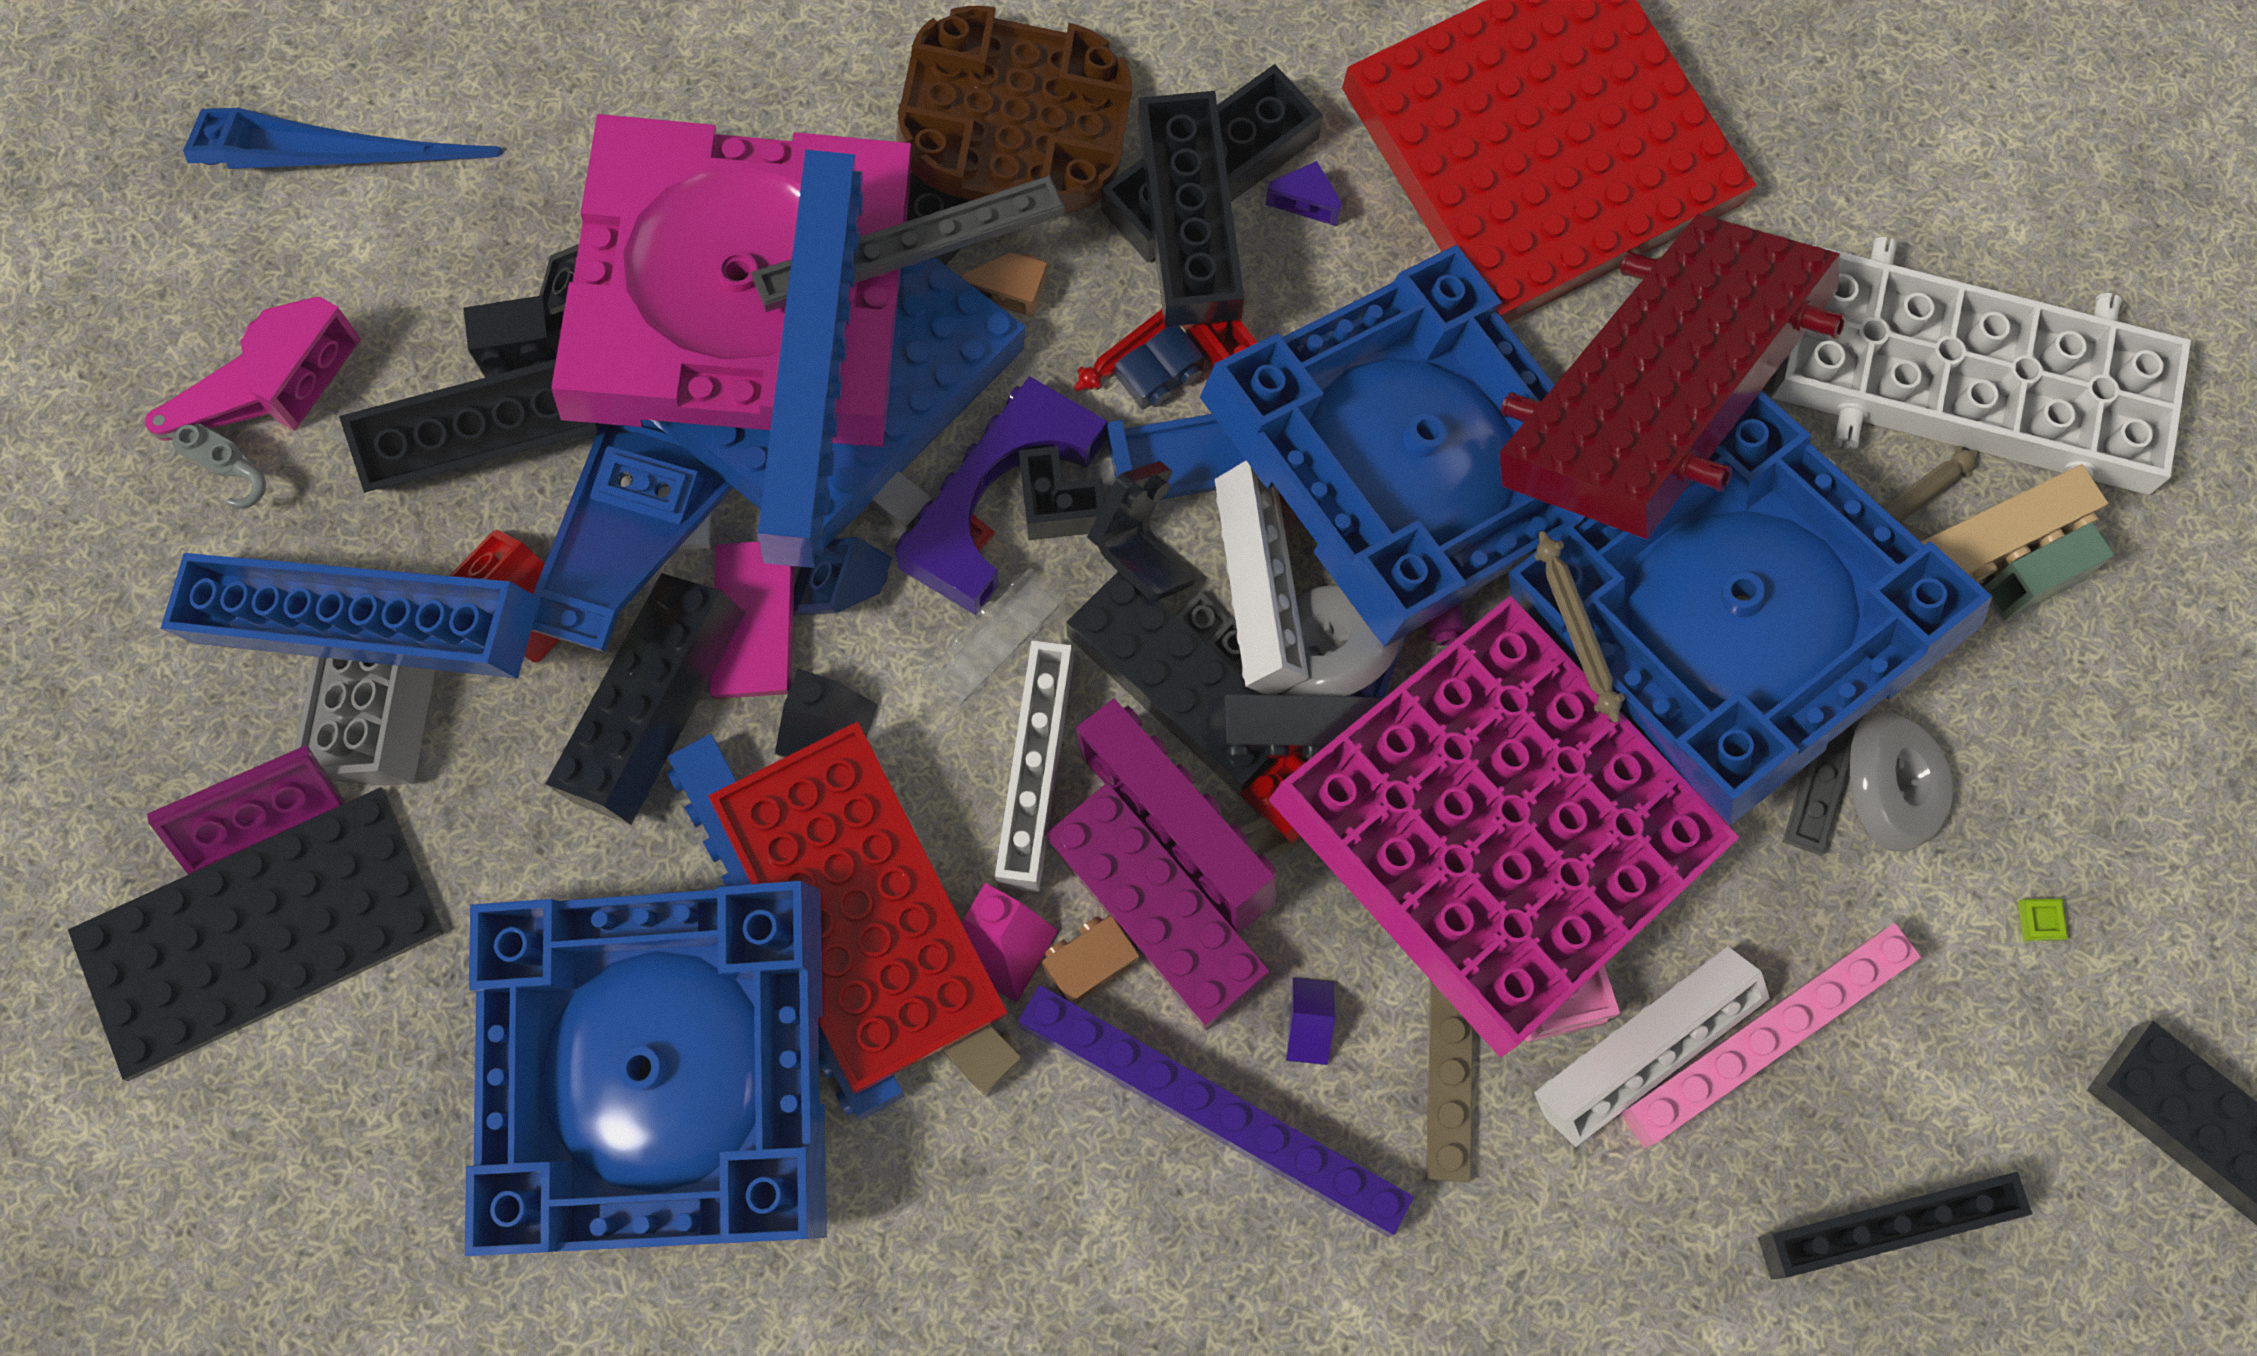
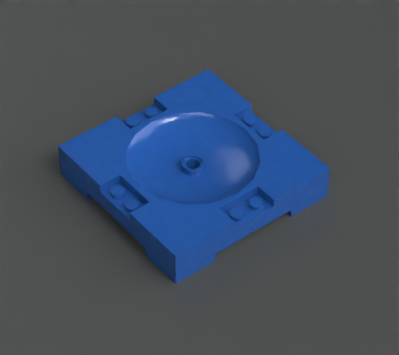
M1457 245L1398 273L1394 282L1283 337L1276 333L1215 363L1200 395L1203 403L1265 487L1269 489L1275 485L1318 545L1314 550L1315 555L1373 634L1380 640L1383 647L1390 645L1473 597L1481 587L1514 569L1537 551L1540 532L1545 531L1553 539L1570 525L1576 529L1589 519L1502 486L1500 451L1524 423L1502 415L1501 407L1505 397L1508 396L1509 392H1515L1517 395L1540 402L1555 385L1498 314L1497 310L1502 302Z
M1763 391L1759 392L1708 459L1732 467L1731 478L1727 487L1724 486V491L1720 492L1709 486L1691 481L1648 539L1590 518L1576 529L1570 525L1553 538L1557 542L1562 541L1564 544L1559 558L1568 565L1613 678L1612 691L1624 695L1625 699L1622 701L1621 708L1644 730L1645 738L1730 826L1826 750L1827 743L1885 697L1890 700L1980 629L1984 624L1992 599L1991 594L1931 541L1925 545L1922 544L1810 444L1811 434ZM1536 551L1508 572L1510 595L1584 672L1546 577V563L1535 559ZM1737 596H1747V597H1749L1750 599H1749V600L1742 601V600H1738V599L1735 598V597H1737Z
M803 881L721 886L717 887L716 890L562 901L540 899L470 905L469 990L476 992L474 1163L473 1166H466L465 1256L827 1238L825 1104H820L818 1018L823 1017L820 889ZM648 1058L651 1063V1072L647 1078L643 1079L640 1069L642 1063Z

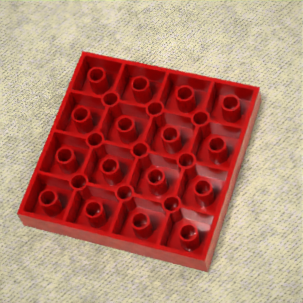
M1486 0L1348 66L1342 85L1343 92L1441 252L1454 245L1460 248L1502 302L1497 312L1506 324L1620 267L1627 252L1632 251L1636 254L1644 255L1677 238L1697 213L1717 218L1745 203L1757 186L1637 0Z

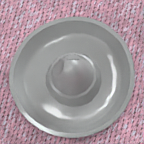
M1337 584L1311 589L1296 598L1309 678L1280 694L1283 696L1345 697L1373 683L1389 668L1397 654L1400 639L1383 647L1380 640L1373 634Z
M1874 711L1867 714L1855 730L1850 752V780L1855 807L1865 830L1878 845L1890 851H1909L1934 837L1950 811L1953 799V782L1950 767L1934 738L1916 722L1896 712Z

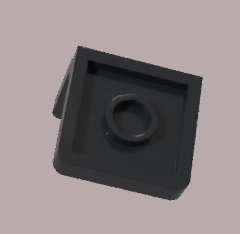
M1161 461L1123 472L1116 478L1087 536L1091 542L1098 546L1103 557L1151 601H1158L1193 586L1197 579V574L1162 543L1150 529V516L1157 502L1169 490L1170 484L1168 481L1173 472Z

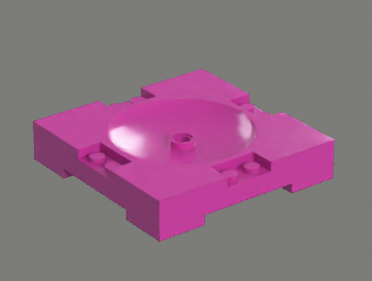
M597 114L580 213L583 223L573 282H569L551 387L560 419L642 427L643 420L770 430L786 306L765 312L752 280L751 272L792 259L805 149L855 154L856 171H863L862 191L864 192L863 215L858 218L861 237L907 222L911 181V143L794 132L793 141L716 134V126L711 124ZM901 268L857 283L855 282L854 288H850L849 300L852 301L850 325H846L845 331L847 355L846 361L841 362L843 390L841 400H837L836 413H839L837 438H833L832 443L884 447Z

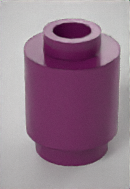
M1461 603L1425 624L1426 635L1429 641H1436L1437 646H1449L1463 632H1466Z

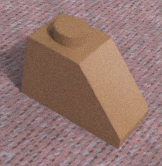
M1010 252L963 273L961 278L1000 308L1034 317L1048 279L1047 263L1032 254L1020 255Z

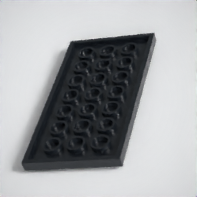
M382 787L68 929L122 1080L125 1081L139 1077L444 934L390 801Z

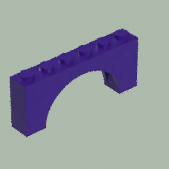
M1030 376L1021 387L1016 386L1011 391L1006 402L1007 406L1000 415L995 414L986 425L985 435L978 444L973 443L969 446L964 454L963 464L956 473L951 472L946 476L941 485L940 494L933 503L929 501L924 505L919 513L918 523L911 532H904L895 546L898 569L976 616L999 587L997 569L989 564L978 552L970 535L972 515L984 492L1001 475L1020 465L1019 450L1058 446L1060 460L1070 461L1086 468L1107 440V421Z

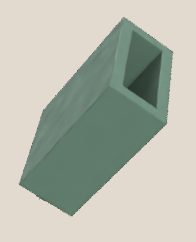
M2090 522L2012 562L1983 588L1992 595L1991 601L2005 621L2083 581L2111 559L2114 553L2110 549L2106 536L2097 530L2093 522Z

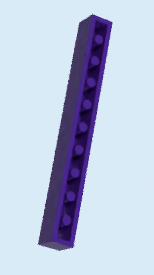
M1041 985L1037 987L1018 1020L1020 1029L1388 1238L1395 1235L1414 1198L1413 1195Z

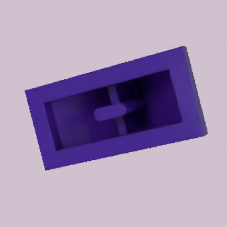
M1315 161L1270 181L1265 205L1337 226L1342 203L1319 163Z
M1292 978L1286 1061L1328 1065L1335 1021L1334 982Z

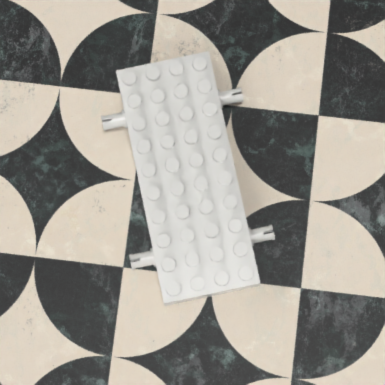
M1887 237L1875 238L1872 243L1873 248L1870 259L1821 247L1840 253L1838 290L1824 309L1845 314L1846 324L1838 339H1833L1830 336L1810 330L1805 332L1777 369L1772 399L1838 415L1836 434L1833 439L1834 446L1841 448L1842 441L1845 440V450L1858 448L1862 422L2061 473L2083 464L2096 482L2147 495L2153 493L2171 477L2191 344L2190 339L2118 322L2122 299L2119 295H2115L2113 303H2110L2112 293H2103L2096 296L2094 315L1895 266L1893 262L1898 243L1892 238L1889 241L1888 247H1885Z

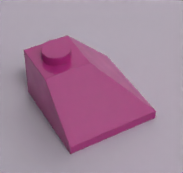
M984 883L962 922L996 991L1018 1002L1058 930L1021 902L987 883Z

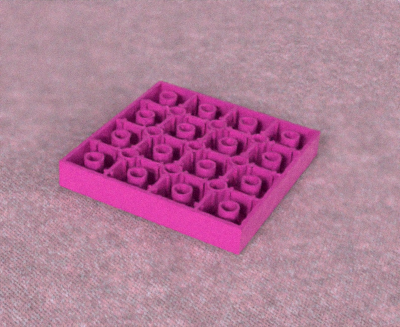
M1511 595L1282 781L1269 799L1271 804L1500 1058L1524 1041L1740 838L1620 710V721L1617 723H1613L1607 715L1595 711L1594 705L1597 704L1599 695L1590 688L1585 673Z

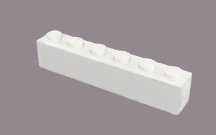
M1244 461L1215 479L1216 502L1221 519V535L1225 546L1226 569L1231 586V602L1235 613L1237 641L1240 646L1243 666L1242 676L1245 680V686L1266 695H1277L1308 679L1309 675L1279 492L1275 485L1267 489L1248 462Z
M1031 640L995 871V879L1001 888L1040 892L1047 845L1044 834L1049 831L1074 664L1071 645Z
M1728 946L1714 957L1709 958L1688 977L1676 983L1672 989L1652 1004L1643 1008L1639 1014L1619 1029L1611 1032L1598 1045L1586 1054L1581 1055L1574 1063L1554 1078L1549 1079L1541 1088L1535 1091L1534 1094L1544 1117L1567 1140L1577 1147L1769 1000L1770 997L1762 971Z

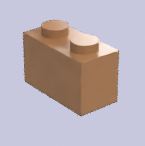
M1111 915L1103 921L1099 916L1093 918L1079 929L1082 935L1070 943L1063 939L1045 952L1047 958L1042 961L1044 971L1061 996L1075 1005L1139 963L1138 953Z

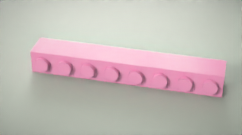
M1896 923L1886 927L1622 1111L1620 1115L1644 1148L1656 1144L1920 959L1921 956Z

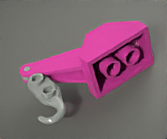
M319 296L264 309L257 319L250 322L247 326L244 336L240 340L242 349L240 356L173 399L151 410L145 417V426L157 439L162 441L172 440L173 447L180 455L219 476L243 477L250 481L252 489L247 497L239 500L229 498L226 503L228 506L237 509L251 507L261 500L266 491V481L263 473L248 461L235 443L210 429L270 414L275 421L296 431L358 345L361 338L339 307Z

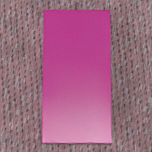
M759 541L716 545L714 589L721 590L745 612V615L710 678V696L714 699L784 695L789 693L792 685L795 566L764 563Z

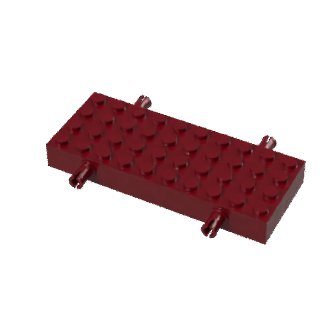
M1698 213L1658 260L1636 254L1632 251L1627 252L1621 263V274L1638 278L1642 281L1545 398L1538 402L1517 395L1515 392H1509L1508 396L1505 397L1501 407L1502 415L1524 423L1500 451L1502 486L1644 539L1649 538L1691 481L1709 486L1720 492L1724 491V486L1727 487L1730 481L1732 467L1708 460L1807 330L1830 336L1833 339H1838L1844 330L1846 315L1824 309L1838 290L1840 253Z

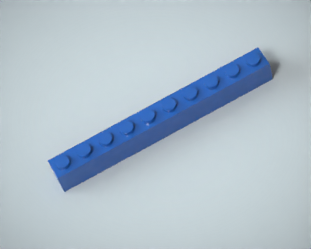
M710 733L668 755L667 758L673 769L666 773L677 793L685 790L691 803L684 807L696 828L701 825L704 826L709 838L704 840L703 843L714 863L719 860L723 862L728 872L721 876L725 886L749 885L751 883L708 795L737 781L718 744ZM818 1022L819 1047L822 1051V1054L819 1055V1065L827 1079L835 1075L842 1089L835 1095L847 1116L854 1113L859 1121H862L905 1097L894 1075L855 1095Z

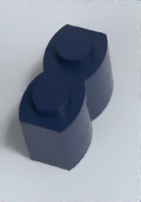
M1170 326L1157 333L1146 344L1137 347L1115 364V376L1142 410L1150 404L1153 407H1158L1169 399L1173 388L1180 384L1184 386L1191 385L1201 376L1204 367V356L1180 326Z

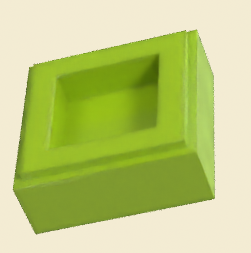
M2062 898L2022 899L2018 901L2023 942L2064 941L2068 939Z

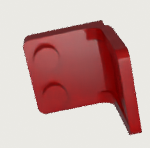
M494 530L450 576L509 581L533 594L545 563L521 541L499 530ZM531 631L524 656L532 662H539L560 639Z

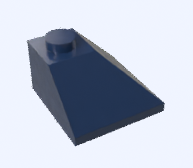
M858 537L834 539L824 549L823 554L816 555L814 568L801 567L794 586L793 616L838 613L880 594L888 578V569L892 557Z

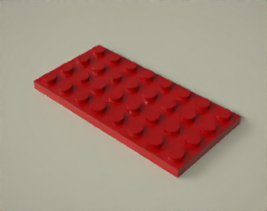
M858 721L708 795L751 884L803 881L820 889L823 1017L818 1018V1022L855 1095L1008 1015Z

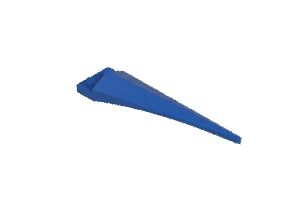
M242 108L201 109L183 149L188 164L204 163L206 165L226 163L228 169L493 158L503 154L502 148L498 146L431 143L364 135L299 123Z

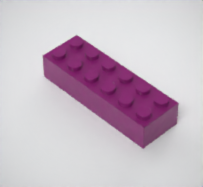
M1113 698L1076 726L1082 759L1104 785L1107 782L1236 933L1239 934L1275 905L1276 884L1274 874H1276V870L1273 864L1262 853L1256 856L1247 846L1249 840L1241 828L1235 823L1229 826L1219 815L1222 811L1214 798L1208 793L1202 796L1193 786L1195 781L1190 772L1180 763L1177 766L1173 764L1166 756L1168 755V750L1163 742L1154 734L1149 737L1140 727L1142 726V721L1130 706L1123 708Z
M1108 782L1044 834L1050 847L1104 911L1114 918L1125 936L1205 1030L1269 977V970Z

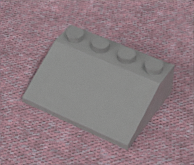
M314 657L295 750L308 745L331 781L382 786L414 784L435 670Z

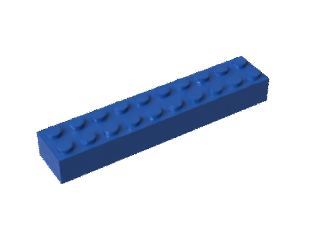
M805 149L757 533L763 562L766 564L814 568L816 554L824 553L825 529H823V515H828L830 490H827L828 476L833 475L834 468L832 441L833 438H837L839 413H836L837 400H841L843 390L841 362L846 361L847 355L845 331L846 325H850L852 301L849 300L850 288H854L856 264H853L854 252L859 250L860 228L858 227V218L863 215L864 192L862 191L863 171H856L855 154Z
M184 553L160 629L192 643L518 679L540 598L509 581Z

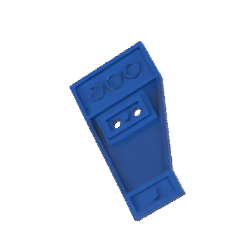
M643 420L642 427L601 424L533 595L540 598L531 631L606 653L621 610L730 493L733 487L650 420ZM627 475L632 476V483L629 486L622 487V478ZM669 486V495L664 498L658 497L660 488Z

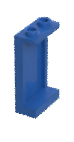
M1212 414L1125 429L1122 420L1107 422V441L1115 480L1123 472L1161 461L1173 471L1168 481L1170 484L1169 490L1161 500L1216 491L1215 479L1246 461Z

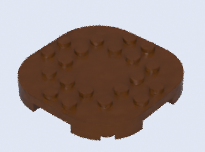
M990 6L957 7L950 10V16L939 21H936L934 17L930 19L919 30L913 41L902 99L898 109L896 141L911 143V171L932 188L951 196L969 200L988 196L1050 175L1064 204V214L1082 210L1101 199V188L1117 177L1123 152L1129 103L1132 95L1130 69L1123 57L1117 58L1109 49L1110 42L1096 32L1073 23H1068L1067 33L998 19L995 18L996 7Z

